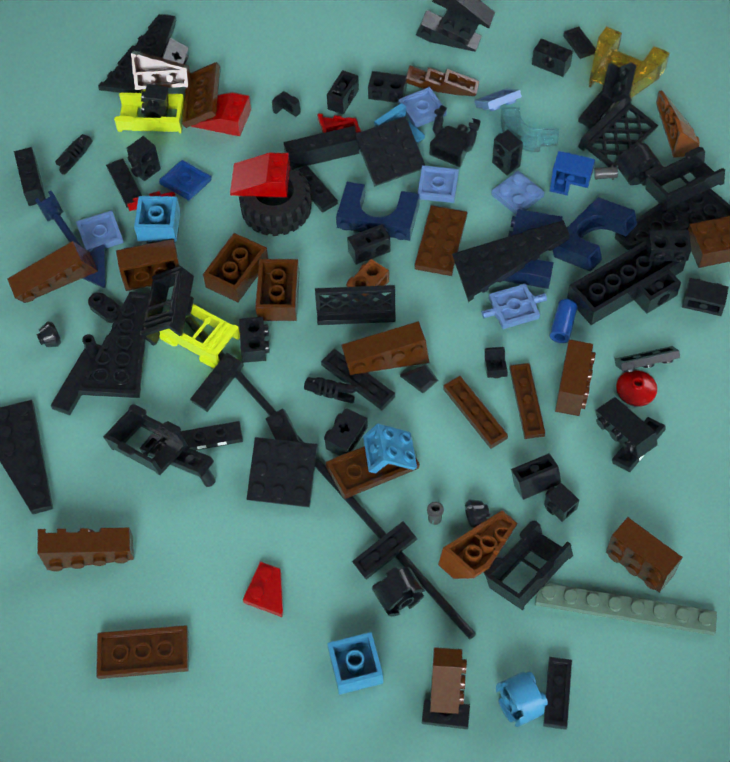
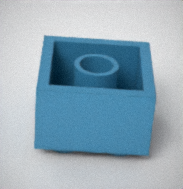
M139 196L134 225L138 241H163L174 239V242L177 241L180 207L177 197Z
M372 632L327 643L339 695L383 684V673Z

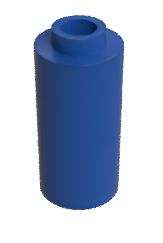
M564 299L558 302L550 332V338L557 343H567L570 339L578 308L577 304L571 299Z

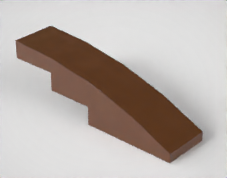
M409 66L406 74L407 84L423 89L430 87L435 92L462 96H476L480 82L449 69L443 73L428 67L427 71Z

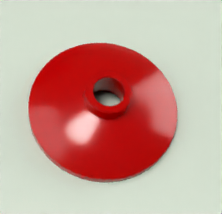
M634 370L632 372H625L619 377L616 391L625 403L632 406H645L656 397L657 384L649 374Z

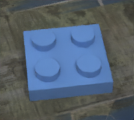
M430 87L398 99V105L402 103L406 106V116L416 128L434 121L437 116L434 111L442 105Z
M505 88L474 100L477 108L494 111L500 109L502 104L506 103V105L515 103L516 99L522 96L520 90Z
M422 165L418 188L420 199L454 203L459 169Z
M517 171L494 188L491 195L516 215L518 209L527 210L544 197L545 192L521 172Z
M112 211L76 222L85 249L89 252L101 245H104L106 249L124 243Z

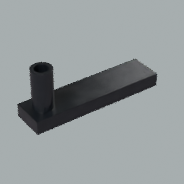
M91 334L83 336L82 342L85 348L51 403L53 410L71 415L82 395H78V389L86 379L85 376L88 370L91 369L101 345L96 344L94 336Z
M151 434L139 448L142 453L146 452L160 436ZM163 438L148 456L153 458L168 440ZM186 447L170 464L199 476L206 487H210L216 482L209 469L214 461L211 456Z

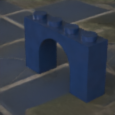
M346 182L336 215L337 228L363 232L383 224L389 237L410 241L420 206V194L401 191L397 208L393 213L385 217H372L362 210L365 199V185Z
M598 197L567 226L570 239L553 249L554 257L591 272L602 261L600 246L582 238L587 233L599 229H606L627 236L637 226L635 210Z
M518 209L516 216H512L511 227H513V231H509L508 237L562 221L563 217ZM531 260L525 264L523 269L503 281L549 289L554 262Z

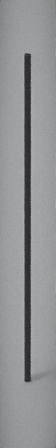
M191 316L186 318L185 322L196 333L200 326ZM204 330L198 335L203 342L208 337ZM222 350L218 354L220 361L225 356ZM239 371L235 378L270 416L277 412L242 372ZM316 457L315 467L342 496L326 466ZM353 496L344 499L379 539L386 535L383 529ZM403 552L398 554L396 558L401 564L413 571L426 592L468 639H472L476 635L472 628Z

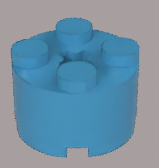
M521 672L496 684V693L500 691L502 697L498 699L500 707L510 723L516 722V727L544 714V706L548 705V701L544 693L539 692L532 672Z

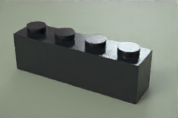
M347 127L283 142L284 153H289L290 166L295 169L359 154V147L354 137L356 134L355 127Z

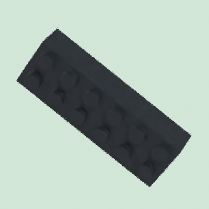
M645 241L570 284L567 299L573 300L577 304V310L590 325H593L635 299L637 288L667 269L675 276L684 270L686 261H648Z

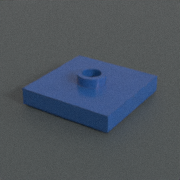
M181 160L159 179V184L183 198L191 200L211 181V176Z

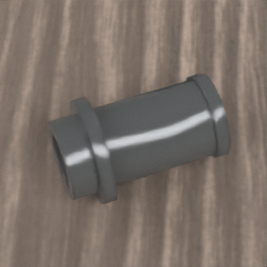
M613 165L605 168H594L595 180L607 178L614 180V178H618V168Z
M432 502L427 506L428 521L432 524L434 520V525L439 524L442 520L444 507L439 502Z

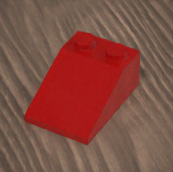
M233 92L218 95L216 116L190 127L240 137L251 112L249 96Z
M269 152L234 163L230 196L287 197L290 174L289 153Z

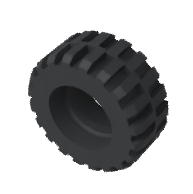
M290 166L287 196L290 199L281 205L270 206L261 203L265 197L239 196L241 214L245 223L252 227V230L258 233L261 231L263 235L267 236L268 234L278 236V234L287 235L289 231L294 232L299 229V225L303 226L306 219L309 218L312 208L310 186L306 177L302 176V173L297 169L294 171V168Z

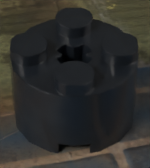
M638 143L635 144L636 148L631 151L625 150L616 162L618 170L631 186L646 185L645 172L658 165H662L647 144Z
M397 567L390 569L386 573V578L372 586L375 596L387 615L391 617L400 615L399 610L407 606L409 609L413 608L424 597L422 592L425 591L409 567L400 570Z

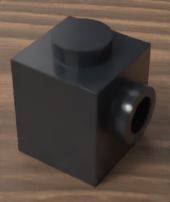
M560 483L557 487L552 486L545 493L544 505L551 515H555L563 522L577 510L580 500Z

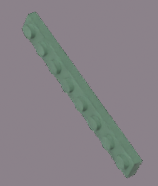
M546 583L536 595V606L713 636L716 633L717 611Z

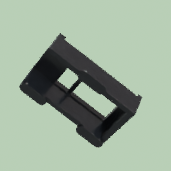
M697 147L686 152L685 158L668 166L658 165L645 172L646 191L666 211L712 187L721 186L725 182V169L721 168L714 172L705 163V150L703 147ZM691 173L696 179L689 182L683 176ZM678 178H681L687 184L670 193L661 187Z
M182 266L152 276L153 281L144 318L145 323L143 324V330L140 331V336L149 341L153 346L158 342L159 331L170 329L178 336H182L186 315H189L192 311L194 298L190 294L194 276ZM174 286L171 300H167L169 287ZM165 305L169 306V311L163 312V307Z
M133 404L103 437L112 450L122 453L155 471L156 474L161 475L188 445L180 433L181 428L169 421L161 423L147 416L145 409ZM140 427L160 436L143 453L126 444ZM163 438L168 440L153 458L148 457V454Z
M535 520L531 521L520 532V541L503 558H496L489 569L484 571L489 588L522 611L525 609L524 606L560 567L573 557L571 543L567 541L563 546H560L544 536L540 524ZM530 552H533L547 562L541 568H538L524 558ZM522 561L537 571V573L518 593L502 581Z

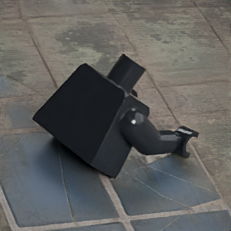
M440 105V108L434 111L437 116L435 117L432 130L436 137L430 142L429 155L461 167L466 153L471 151L475 144L481 121L472 118L473 123L469 122L470 132L468 133V128L464 124H459L457 128L451 126L443 128V115L447 108Z

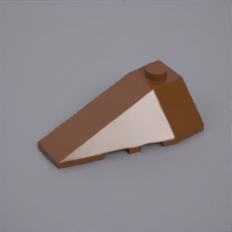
M662 90L659 91L656 105L673 158L684 157L686 152L699 147V137L695 135L694 129Z
M501 510L487 519V521L443 547L438 565L453 579H474L489 569L516 528L517 522Z

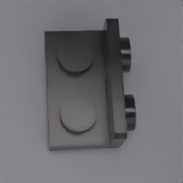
M632 62L621 67L613 63L608 64L601 93L602 96L613 103L628 98L636 65Z

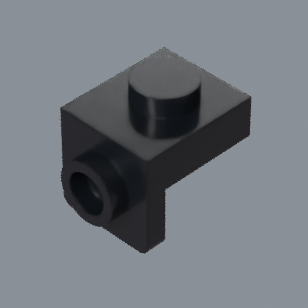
M285 91L275 96L272 100V109L275 114L282 109L295 117L301 113L300 101Z
M504 347L484 349V365L487 378L497 379L508 376Z

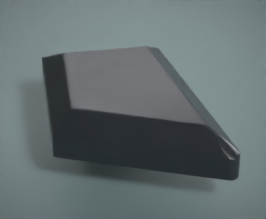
M423 365L400 374L401 378L422 393H425L439 381L428 365Z

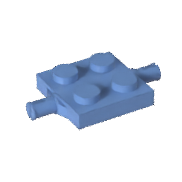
M526 284L489 294L492 308L481 311L482 317L485 319L495 316L502 329L534 321L540 318L536 303L547 301L545 293L534 296L529 292Z

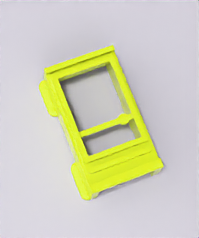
M142 92L119 94L122 104L120 116L114 118L118 132L132 130L179 131V133H182L183 94H168V109H177L176 117L137 118L138 110L142 108V103H144L141 102Z
M193 304L190 314L204 323L192 337L185 333L182 336H178L170 329L159 331V337L171 346L179 344L199 355L200 362L214 369L220 362L218 354L232 337L237 340L240 339L239 327ZM207 324L215 328L203 343L195 340Z

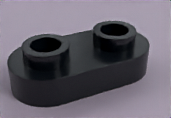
M100 292L94 293L89 297L88 304L94 313L106 322L114 323L121 309L119 304Z

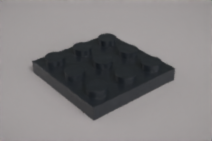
M406 116L354 135L374 187L422 170V165L426 166Z
M255 437L246 500L310 508L318 444Z

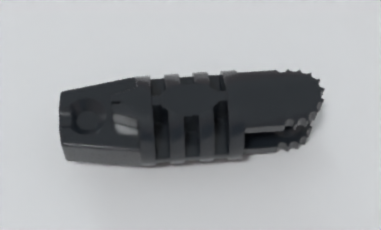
M82 134L56 159L55 163L60 166L59 171L62 175L66 174L86 153L93 142L90 136Z
M307 377L304 383V390L319 396L323 395V397L354 403L355 397L351 393L356 392V386L341 382L337 383L336 381L320 377Z

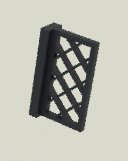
M628 97L621 100L582 136L578 148L582 151L587 149L608 167H611V165L617 167L618 164L616 162L624 152L619 150L618 144H627L628 151L636 148L635 144L642 143L653 133L658 125L632 105V99ZM631 111L636 115V118H627V113ZM616 123H624L625 129H616ZM628 123H637V129H629ZM641 123L647 124L651 128L649 130L641 129ZM605 133H613L614 139H605ZM617 133L626 134V140H619ZM630 134H638L639 139L630 140ZM602 144L603 150H597L593 145ZM606 144H615V150H607ZM607 155H616L617 160L613 163L608 159Z
M395 285L315 288L317 325L396 322ZM320 295H329V296H328L327 298H324V297H322V296H320ZM375 297L379 299L376 302L372 300ZM335 299L339 300V302L334 303L332 301Z

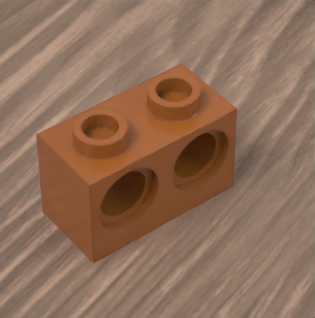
M370 259L360 267L359 272L354 277L349 278L346 286L386 285L389 282V270Z

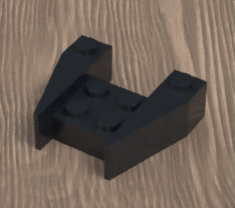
M433 0V3L446 8L443 17L426 10L416 36L431 43L476 52L482 36L475 33L479 24L490 28L495 12L481 0Z

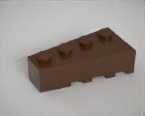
M72 241L7 278L14 297L23 303H27L96 273L98 270L90 252Z
M419 321L341 345L350 375L430 363L426 339Z
M129 527L100 528L99 532L88 528H80L78 532H66V529H57V533H46V529H38V555L46 569L55 572L61 571L63 568L72 567L80 569L87 565L103 566L106 563L112 562L126 563L128 560H134L133 535Z

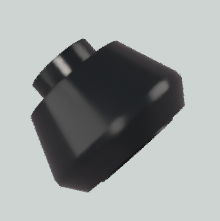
M46 322L39 329L40 333L36 334L41 345L58 347L61 344L60 336L53 322Z
M469 499L465 503V512L471 527L475 528L487 521V517H490L488 505L483 504L482 501Z

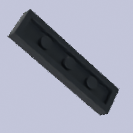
M335 348L321 361V366L345 384L356 386V392L380 410H383L395 398V393L367 372L350 375L344 355Z

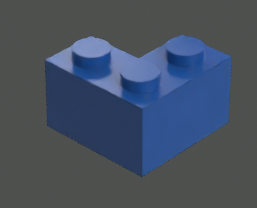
M558 151L552 172L550 192L568 196L571 184L588 188L595 159Z

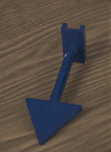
M51 190L48 191L50 197L42 202L38 198L35 199L47 222L54 220L69 243L74 241L80 245L60 216L63 210ZM101 245L90 252L98 272L82 279L105 288V246Z

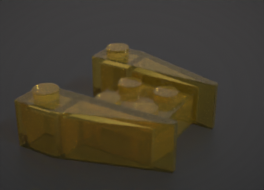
M606 26L598 37L589 87H592L595 81L604 84L608 64L613 63L621 67L632 62L636 65L629 95L632 98L660 78L667 67L670 53L654 46L644 61L621 53L617 50L620 46L622 33Z

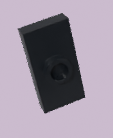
M579 26L564 32L563 37L580 59L596 53V48Z
M424 699L422 724L468 729L470 704H459L458 714L430 712L431 700Z

